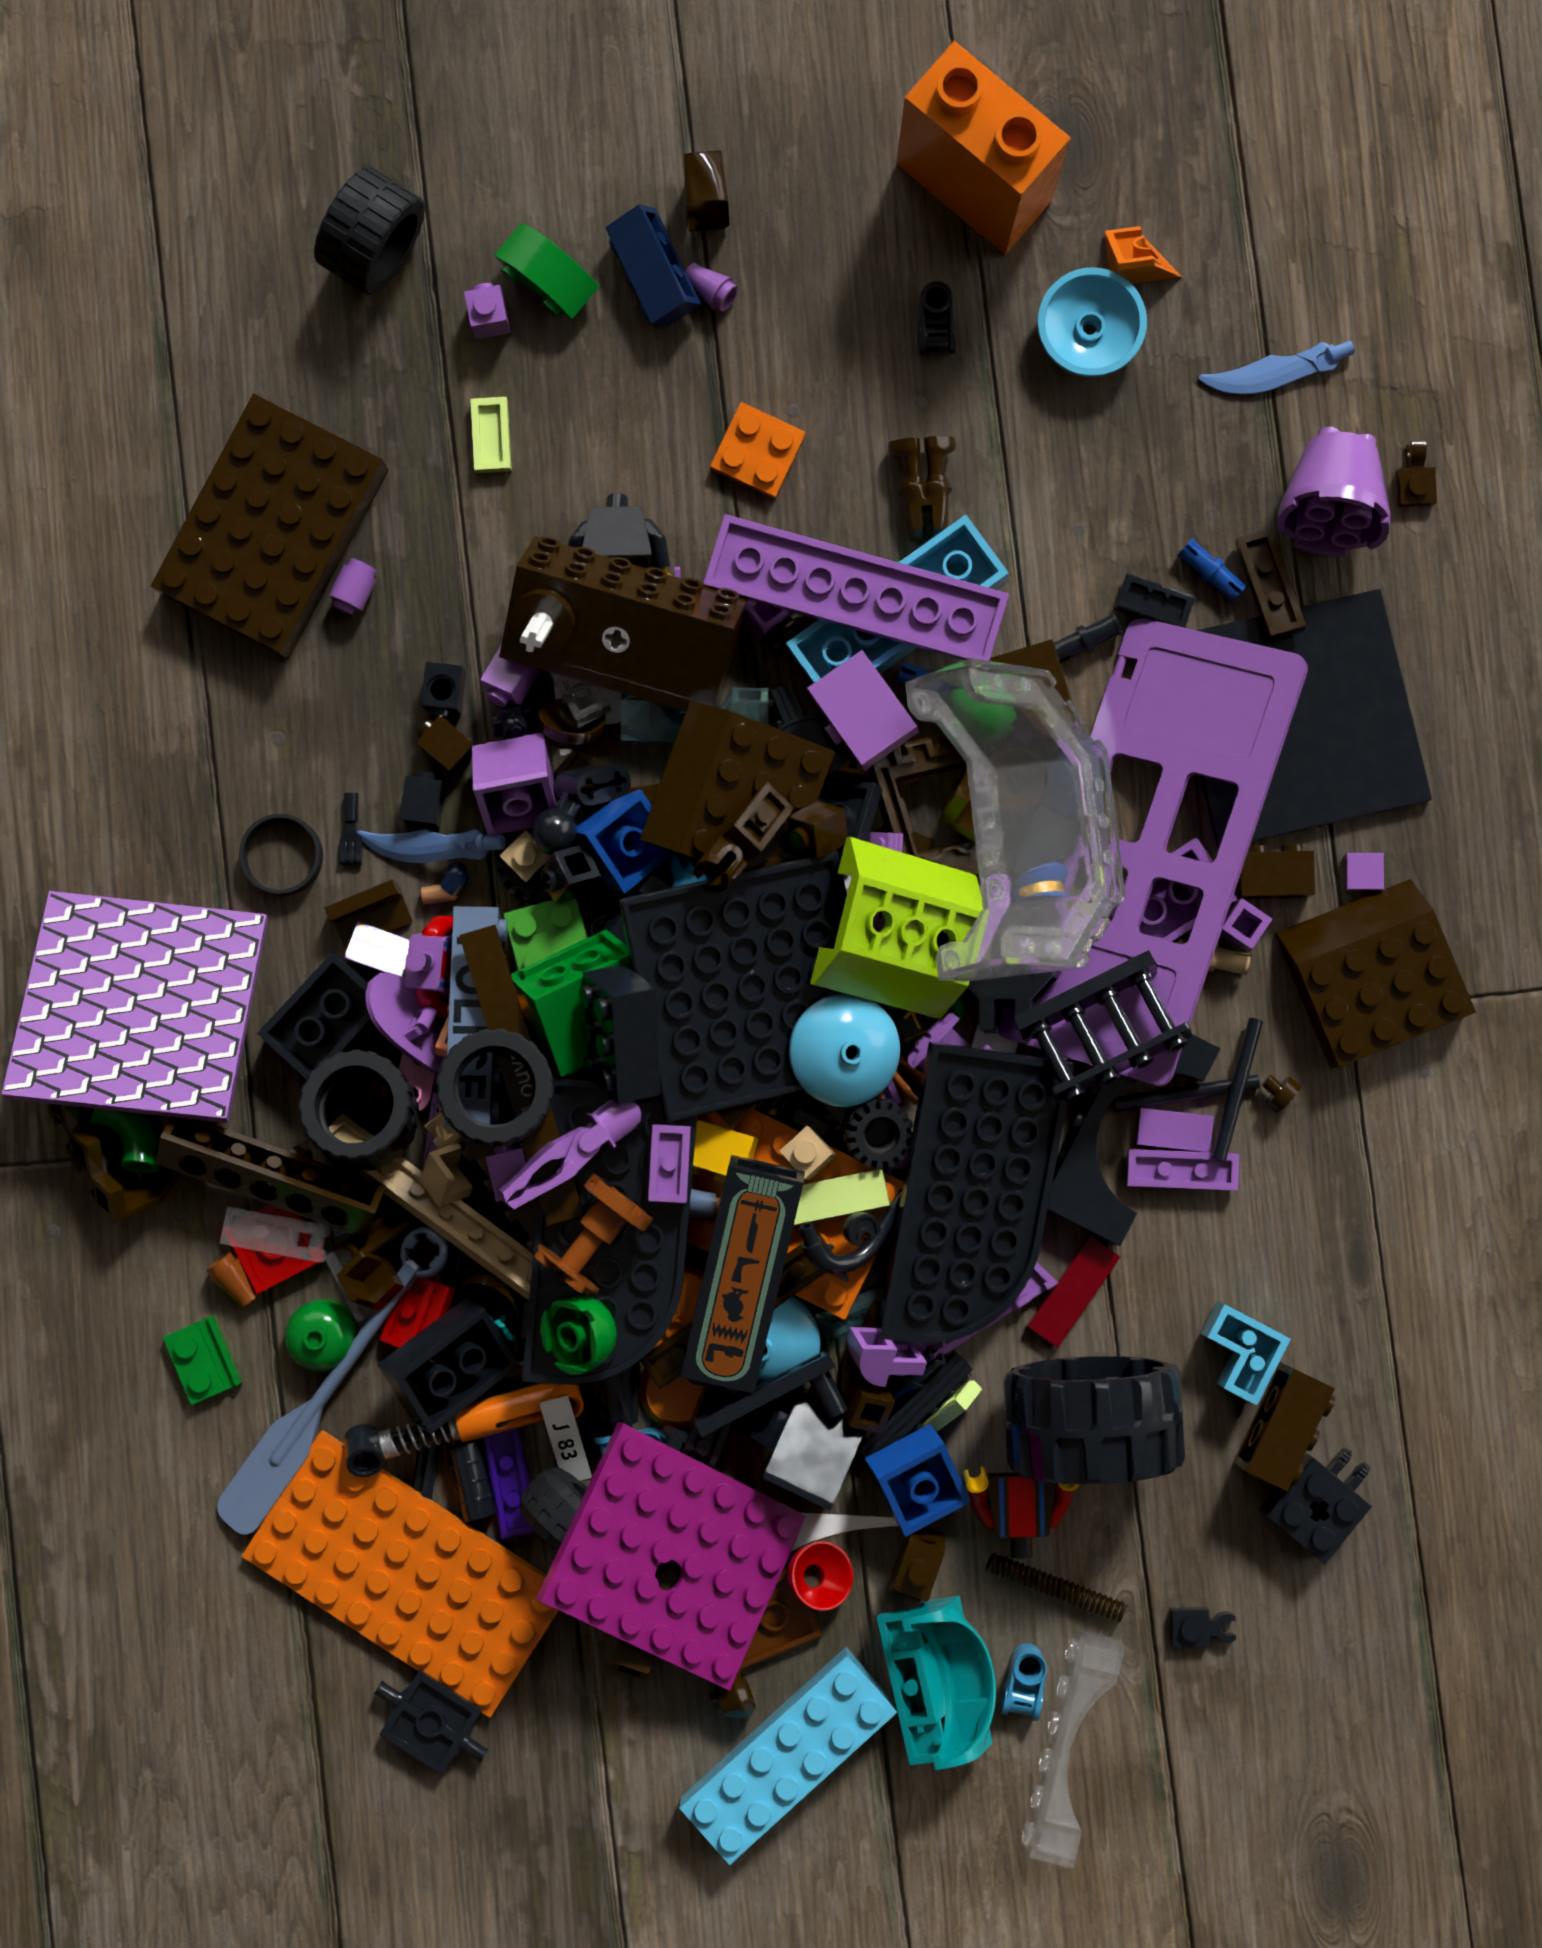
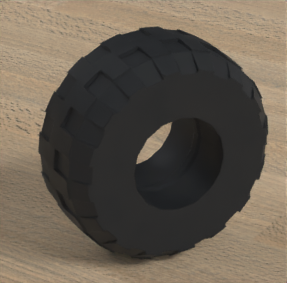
M559 1467L544 1469L533 1479L521 1495V1514L530 1526L558 1551L587 1490V1486Z

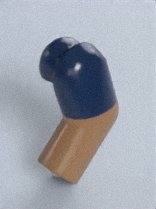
M459 862L451 863L447 867V873L440 885L421 887L423 905L456 900L468 883L469 875L466 872L465 865Z

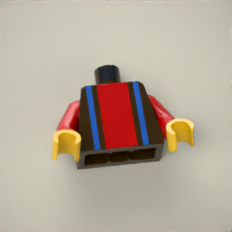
M983 1466L980 1467L981 1474L978 1477L972 1478L969 1477L968 1470H964L963 1475L971 1500L970 1507L984 1528L993 1530L998 1538H1010L1011 1558L1016 1559L1033 1557L1032 1537L1049 1536L1050 1528L1058 1526L1071 1503L1074 1490L1080 1485L1056 1484L1027 1479L1018 1476L1016 1472L986 1473Z

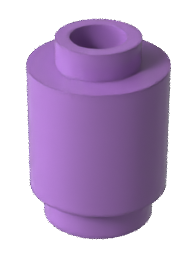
M350 558L347 565L343 564L329 594V597L335 600L332 606L349 615H353L354 610L362 612L377 581L374 579L377 570L362 561Z

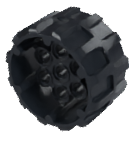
M1131 1356L1068 1357L1020 1365L1011 1368V1371L1006 1373L1004 1377L1007 1463L1010 1469L1015 1471L1020 1477L1060 1484L1125 1483L1173 1473L1175 1468L1182 1466L1185 1460L1181 1373L1174 1364L1157 1359Z

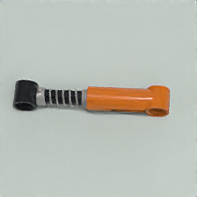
M539 1383L473 1401L431 1435L417 1424L410 1427L407 1423V1428L402 1430L397 1426V1431L394 1432L390 1429L382 1430L381 1432L374 1426L367 1424L356 1425L350 1428L344 1436L347 1469L354 1476L370 1477L382 1469L383 1464L388 1458L400 1456L404 1450L410 1454L412 1448L420 1451L422 1445L430 1448L431 1443L435 1442L437 1445H440L441 1440L444 1439L449 1443L451 1437L454 1441L461 1439L462 1443L544 1421L539 1402L564 1396L569 1397L574 1418L576 1419L583 1411L579 1384Z

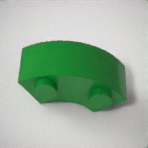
M522 222L494 254L503 265L500 271L514 284L521 282L542 298L539 301L540 304L553 316H557L560 313L573 319L600 287L562 249L541 233Z

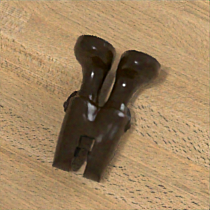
M928 436L924 438V451L927 458L928 471L926 483H923L920 474V438L912 437L888 442L889 455L900 459L904 469L905 478L901 480L898 494L903 501L905 522L910 542L923 541L924 520H922V515L931 514L932 520H930L933 537L948 527L949 494L952 491V487L950 486L949 479L943 475L946 456L956 448L954 437Z

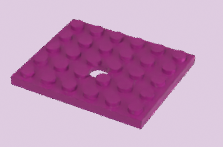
M618 1422L536 1600L730 1691L806 1515L624 1423ZM673 1560L680 1569V1577L674 1587L663 1590L659 1588L655 1573L661 1563Z

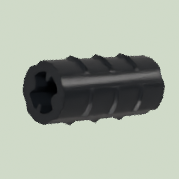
M479 1440L447 1448L450 1462L449 1468L452 1471L455 1483L453 1486L456 1487L459 1499L458 1504L460 1505L464 1522L494 1515L496 1510L492 1498L493 1493H491L488 1481L489 1475L486 1473Z

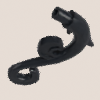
M902 1187L892 1199L890 1206H888L879 1223L876 1217L867 1212H856L848 1217L844 1223V1237L849 1243L859 1245L856 1250L850 1253L837 1255L830 1252L834 1249L833 1244L824 1243L823 1238L817 1235L813 1223L807 1222L799 1227L804 1241L801 1247L809 1262L818 1270L848 1282L847 1273L865 1265L885 1243L898 1215ZM864 1233V1234H865V1238H864V1240H863V1242H862V1241H861V1237H862V1234Z

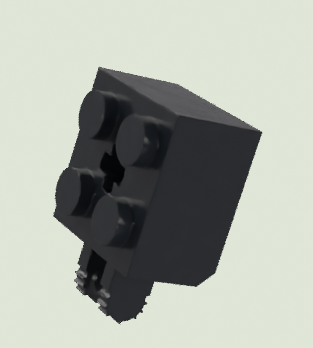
M1347 1447L1342 1448L1326 1467L1309 1454L1304 1455L1301 1461L1304 1469L1297 1484H1291L1288 1491L1277 1487L1259 1508L1262 1513L1323 1564L1327 1563L1372 1508L1370 1504L1354 1492L1368 1475L1370 1466L1365 1462L1360 1463L1344 1482L1336 1477L1351 1459L1352 1451ZM1313 1502L1317 1504L1321 1502L1319 1513L1311 1516L1313 1511L1309 1508Z

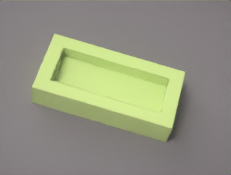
M507 397L470 399L475 473L512 471Z

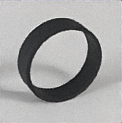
M272 814L257 820L247 829L240 844L239 860L245 876L253 885L267 893L286 896L299 893L314 882L322 867L323 848L318 835L307 823L292 815ZM288 820L301 824L311 835L315 845V862L309 875L298 885L283 890L266 888L255 879L250 871L247 857L248 848L253 836L263 826L274 821Z

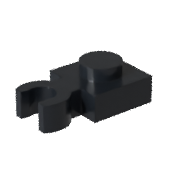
M1207 1607L1170 1608L1171 1646L1173 1648L1210 1647V1636H1216L1219 1640L1226 1643L1236 1640V1635L1230 1632L1223 1633L1221 1625L1225 1621H1236V1616L1231 1612L1223 1611L1216 1614L1214 1618H1210Z

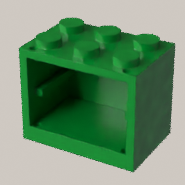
M603 930L511 974L530 1039L538 1047L542 1055L544 1054L548 1065L561 1077L580 1072L584 1068V1058L588 1056L587 1043L584 1041L581 1029L582 1022L585 1021V1008L582 1006L579 996V989L583 986L582 972L620 964H626L632 969L627 946L608 930Z

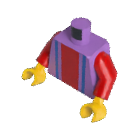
M436 916L423 928L422 933L411 935L408 954L405 959V987L415 994L421 1009L427 1006L434 1007L437 1010L436 1016L447 1018L450 999L453 916Z

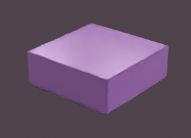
M1384 853L1344 854L1345 890L1384 889Z

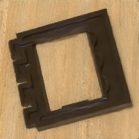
M953 732L934 735L932 740L929 737L903 743L900 745V749L897 747L868 769L871 782H876L883 789L878 805L887 833H903L902 853L976 876L1006 868L1026 818V812L1012 814L1001 811L1007 831L980 837L977 842L967 840L917 853L912 833H914L904 799L900 798L896 784L901 781L966 767L972 758L980 763L987 762L995 752L1005 748L1003 738L987 745L970 742L965 737L960 739ZM1012 776L1008 780L1007 789L1010 793L1018 795L1020 794L1015 777Z

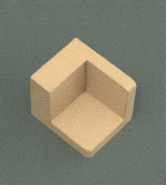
M459 1142L430 1152L420 1178L421 1184L439 1208L469 1197L473 1188L457 1166L462 1153L460 1149L462 1146Z

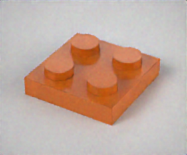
M740 402L710 465V470L776 500L806 437V432Z

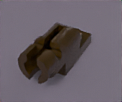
M766 782L758 789L745 808L731 819L725 829L696 863L693 871L696 878L699 879L703 876L709 867L714 868L728 854V857L719 867L723 872L718 874L707 887V889L714 893L723 892L739 876L748 862L763 851L794 807Z

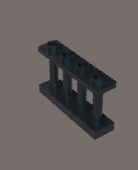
M1149 950L1014 1017L1016 1027L1023 1040L1030 1036L1032 1039H1037L1060 1083L1051 1089L1056 1104L1065 1101L1066 1104L1075 1102L1086 1094L1085 1090L1097 1084L1100 1087L1107 1086L1119 1079V1073L1131 1067L1134 1070L1144 1068L1154 1061L1153 1056L1166 1050L1168 1053L1176 1052L1188 1044L1187 1040L1192 1037L1189 1023L1184 1022L1175 1027L1151 982L1153 975L1157 974V967ZM1131 986L1134 989L1138 988L1162 1033L1142 1044L1117 999L1120 995L1119 992ZM1097 1003L1105 1006L1128 1050L1109 1060L1106 1059L1084 1017L1085 1009ZM1064 1019L1066 1022L1071 1023L1094 1066L1075 1077L1071 1074L1050 1033L1052 1030L1051 1026Z

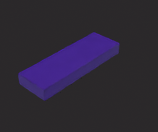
M521 1428L483 1437L502 1540L538 1533L530 1526L520 1510L521 1495L530 1484Z

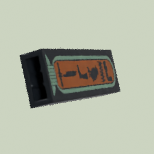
M731 1155L680 1376L688 1379L690 1383L698 1386H708L709 1384L721 1386L733 1394H745L746 1392L754 1394L804 1184L805 1171Z

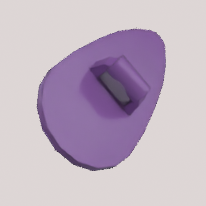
M392 972L375 975L368 983L366 990V1007L371 1021L378 1031L402 1053L423 1068L439 1075V1066L445 1057L435 1055V1045L442 1031V1028L435 1019L437 1010L434 1007L428 1006L421 1009L415 994L405 987V979L400 975Z

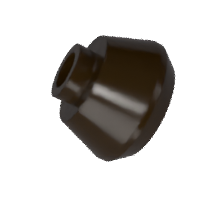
M741 1670L738 1671L730 1691L714 1684L715 1691L710 1693V1697L718 1715L724 1713L728 1719L750 1718L756 1710L755 1700L747 1679Z

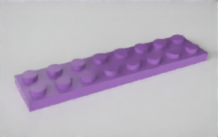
M727 514L724 515L703 583L716 589H732L740 596L747 597L748 600L986 667L989 665L1009 599V593Z

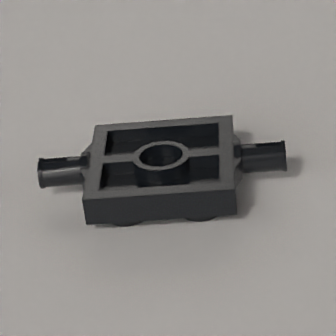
M421 1669L412 1683L403 1689L401 1693L383 1680L376 1689L374 1695L392 1705L389 1719L379 1735L441 1775L451 1759L458 1755L461 1750L479 1761V1763L482 1761L488 1748L479 1744L470 1736L473 1724L483 1709Z

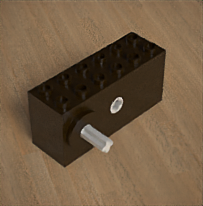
M535 536L516 566L499 658L682 711H686L690 700L717 707L726 685L747 597L740 596L732 589H716L703 585L701 581L694 578L682 579L671 576L659 568H644L633 565L625 558L602 556L587 547L575 548L561 544L560 541L552 537Z

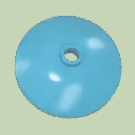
M1082 268L1065 274L1048 289L1039 308L1037 329L1043 349L1056 365L1074 375L1101 377L1120 370L1135 357L1145 338L1147 314L1140 294L1123 276L1103 268ZM1092 325L1096 332L1088 335L1083 331V326Z
M848 994L830 995L810 1005L797 1020L789 1042L790 1065L801 1087L815 1099L839 1107L860 1105L879 1095L892 1080L900 1058L898 1032L887 1012L874 1001ZM854 1045L857 1053L854 1058L848 1059L846 1049Z
M795 1295L773 1311L766 1341L768 1351L763 1353L756 1386L820 1353L821 1336L817 1320L810 1308Z

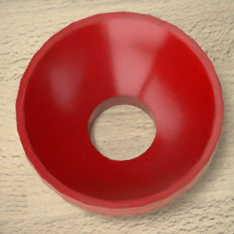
M827 1541L812 1542L801 1547L792 1557L787 1574L788 1584L795 1599L801 1605L818 1611L831 1610L842 1604L851 1591L854 1578L852 1564L847 1554L839 1546ZM810 1565L816 1566L821 1576L818 1585L813 1588L808 1586L804 1580V1572Z

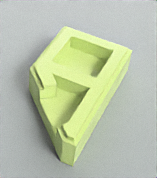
M974 1380L968 1381L956 1390L951 1398L947 1401L945 1400L941 1404V1408L926 1419L919 1429L931 1424L936 1432L966 1411L982 1388Z

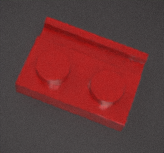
M418 1278L411 1289L406 1290L389 1314L380 1341L398 1348L403 1346L449 1310L456 1289L430 1278Z

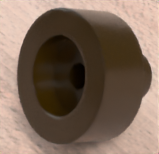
M1270 1075L1261 1085L1270 1093L1265 1104L1275 1113H1279L1284 1109L1301 1088V1085L1290 1076L1280 1083L1275 1077Z

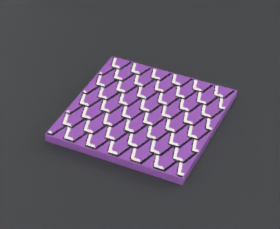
M49 891L3 1085L2 1096L4 1099L228 1123L268 924L267 914Z

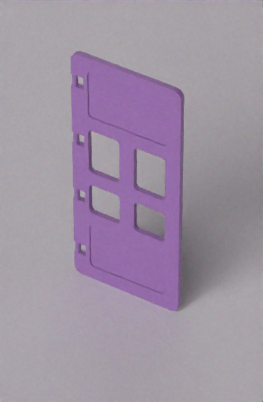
M1138 618L1133 620L1126 629L1118 653L1119 657L1113 674L1110 676L1088 746L1092 750H1098L1103 755L1110 772L1114 760L1118 756H1126L1163 767L1141 837L1137 842L1131 843L1094 833L1092 825L1095 817L1078 822L1070 820L1078 824L1074 834L1077 837V843L1069 857L1056 862L1064 865L1068 870L1063 885L1065 894L1068 896L1079 864L1083 859L1088 858L1127 869L1128 876L1114 917L1108 923L1067 912L1065 909L1066 904L1051 905L1031 911L1014 963H1030L1031 960H1034V928L1042 927L1043 930H1045V927L1057 928L1056 960L1060 961L1059 964L1062 965V973L1049 991L1038 1001L1037 1006L1149 950L1157 967V974L1153 975L1151 982L1176 1027L1184 1022H1188L1189 1025L1191 1024L1308 672V666L1303 657L1296 653ZM1127 659L1137 661L1131 680L1121 678ZM1193 775H1201L1236 784L1239 787L1217 857L1212 863L1168 853L1166 850L1188 780ZM1158 879L1197 888L1204 893L1190 938L1185 944H1178L1146 935L1139 930L1153 885ZM1131 986L1119 992L1120 995L1117 999L1141 1044L1162 1034L1138 988L1134 989ZM1097 1003L1085 1009L1084 1017L1107 1060L1128 1051L1104 1005ZM1015 1004L1000 1005V1034L998 1035L1005 1039L1042 1050L1037 1039H1032L1030 1036L1023 1040L1019 1031L1015 1030ZM1064 1019L1051 1026L1052 1030L1050 1033L1063 1057L1093 1066L1070 1022H1066ZM1182 1049L1173 1053H1168L1166 1050L1153 1056L1154 1061L1146 1067L1134 1070L1131 1067L1119 1074L1155 1086H1163L1172 1079Z

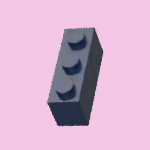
M638 204L605 227L610 237V248L620 258L626 270L624 277L629 286L636 291L641 302L639 305L640 311L648 322L668 327L701 305L656 208Z

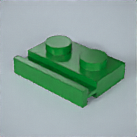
M215 1315L163 1337L191 1405L243 1383Z

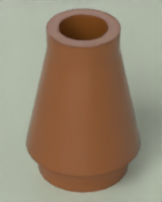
M231 1252L226 1253L207 1268V1272L211 1275L209 1280L234 1299L241 1308L259 1295L256 1294L239 1258H235Z

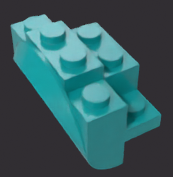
M960 1595L931 1599L928 1602H922L916 1608L880 1613L876 1618L909 1765L934 1763L935 1770H942L960 1766L979 1758L993 1743L990 1725L995 1708L996 1682L988 1649L980 1635L964 1617ZM945 1716V1724H944V1732H943V1727H942L941 1719Z

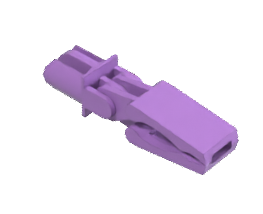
M611 1099L592 1114L587 1113L586 1116L591 1123L585 1127H578L544 1145L497 1190L500 1199L509 1207L516 1209L572 1178L600 1150L603 1143L615 1147L617 1141L637 1126L641 1121L639 1106L634 1101L617 1104ZM562 1158L557 1164L555 1171L536 1183L527 1185L532 1175L542 1165L550 1160Z

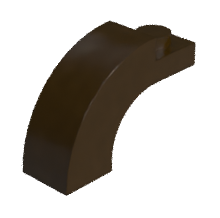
M872 1301L861 1327L877 1328L882 1303ZM847 1347L841 1380V1396L848 1408L844 1412L845 1420L848 1427L882 1434L895 1405V1400L890 1391L889 1377L886 1387L876 1386L868 1382L863 1377Z

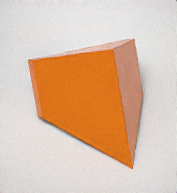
M1140 226L1105 231L1109 270L1123 276L1131 284L1183 278L1142 235Z

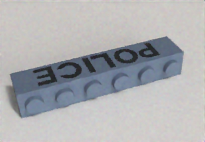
M454 907L447 1055L449 1049L454 1044L456 1045L463 1040V1037L478 1033L479 1030L487 1029L459 935L496 924L500 941H507L508 922L507 919H501L499 907ZM495 1052L485 1053L474 1058L463 1070L459 1081V1097L465 1110L474 1119L492 1125L500 1124L501 1115L500 1101H494L495 1087H501L502 1075L499 1065L496 1064ZM444 1118V1128L447 1133L459 1134Z

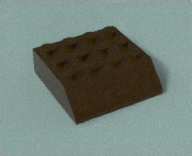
M690 700L639 840L699 861L731 819L745 808L758 789L766 782L794 807L789 815L816 802L835 751L733 711ZM787 818L763 851L749 861L742 872L796 860L798 853L790 851ZM726 854L714 868L719 869V867L728 857V854Z
M1411 879L1275 933L1330 1068L1342 1067L1476 1013L1435 911Z

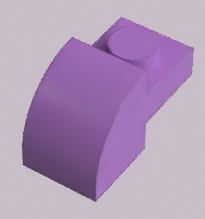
M850 1327L847 1336L848 1350L863 1377L871 1384L886 1387L889 1375L903 1377L924 1374L927 1362L914 1342L880 1339L877 1336V1328Z

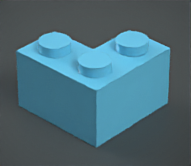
M1217 1301L1200 1333L1233 1351L1216 1384L1258 1405L1291 1339Z

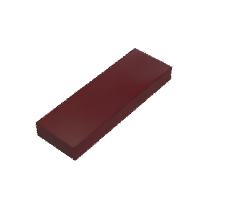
M1089 1235L1058 1279V1284L1053 1286L1027 1326L1056 1347H1059L1121 1257Z

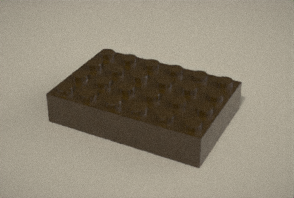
M253 393L150 586L160 595L288 660L389 469L383 459Z

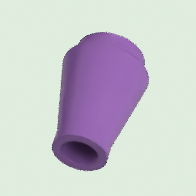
M692 263L687 268L686 273L695 292L713 310L725 311L732 305L738 293V286L733 284L732 278L701 267L697 263Z

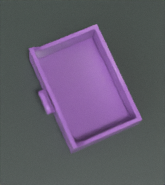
M863 650L807 688L810 697L830 723L825 727L826 732L836 745H839L841 742L845 744L864 772L874 763L919 733L917 725Z

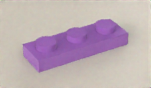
M1127 1149L1126 1186L1238 1191L1239 1154L1228 1153L1226 1162H1220L1211 1159L1213 1152Z

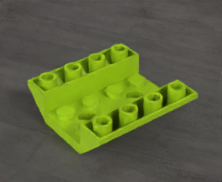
M847 837L838 874L851 877L834 949L819 947L810 984L941 1019L969 986L980 942L986 909L976 875L853 837ZM881 911L885 917V925L881 931L877 932L873 927V918L877 912ZM942 930H945L948 935V944L943 950H940L937 946V936Z

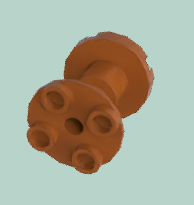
M594 1173L583 1186L598 1199L580 1221L585 1226L583 1231L562 1258L541 1244H538L536 1247L538 1251L534 1255L538 1261L549 1269H555L559 1273H562V1271L567 1273L563 1280L581 1294L584 1292L588 1296H591L593 1292L598 1293L599 1288L580 1271L601 1243L605 1241L610 1245L627 1222H630L644 1232L653 1220L634 1202L613 1186L610 1188L604 1183L605 1181Z

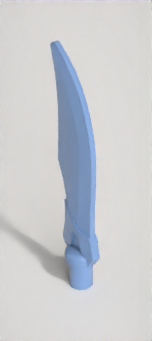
M1351 340L1336 346L1320 342L1311 349L1293 356L1269 355L1232 371L1218 374H1201L1199 381L1217 391L1228 394L1247 395L1263 393L1317 372L1333 371L1339 360L1354 355L1355 349Z
M428 829L397 834H376L362 830L357 832L361 836L362 841L375 852L393 860L409 863H427L466 857L468 859L481 860L489 851L504 849L506 845L503 835L487 836L475 829L465 833L450 835L439 834Z

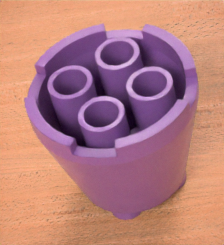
M1324 427L1318 431V436L1312 438L1304 448L1279 506L1278 531L1285 532L1294 539V547L1316 555L1345 557L1347 556V550L1366 546L1373 550L1387 539L1391 519L1376 439L1370 434L1358 435L1350 432H1340L1334 427Z

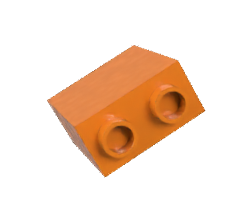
M953 41L905 96L896 164L1006 255L1052 202L1071 137L956 41Z

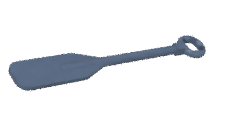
M420 1227L412 1230L405 1237L400 1251L403 1266L397 1273L405 1287L380 1311H373L355 1336L346 1357L336 1368L331 1370L311 1400L276 1420L269 1427L220 1496L217 1505L218 1514L237 1533L249 1535L255 1533L260 1528L270 1510L307 1459L311 1445L316 1438L323 1407L406 1290H410L418 1278H429L444 1268L449 1251L447 1241L432 1228ZM426 1234L427 1240L431 1241L435 1246L439 1245V1256L435 1255L433 1261L429 1263L430 1269L422 1271V1267L414 1260H410L409 1257L410 1249H414L415 1245L420 1241L418 1236Z

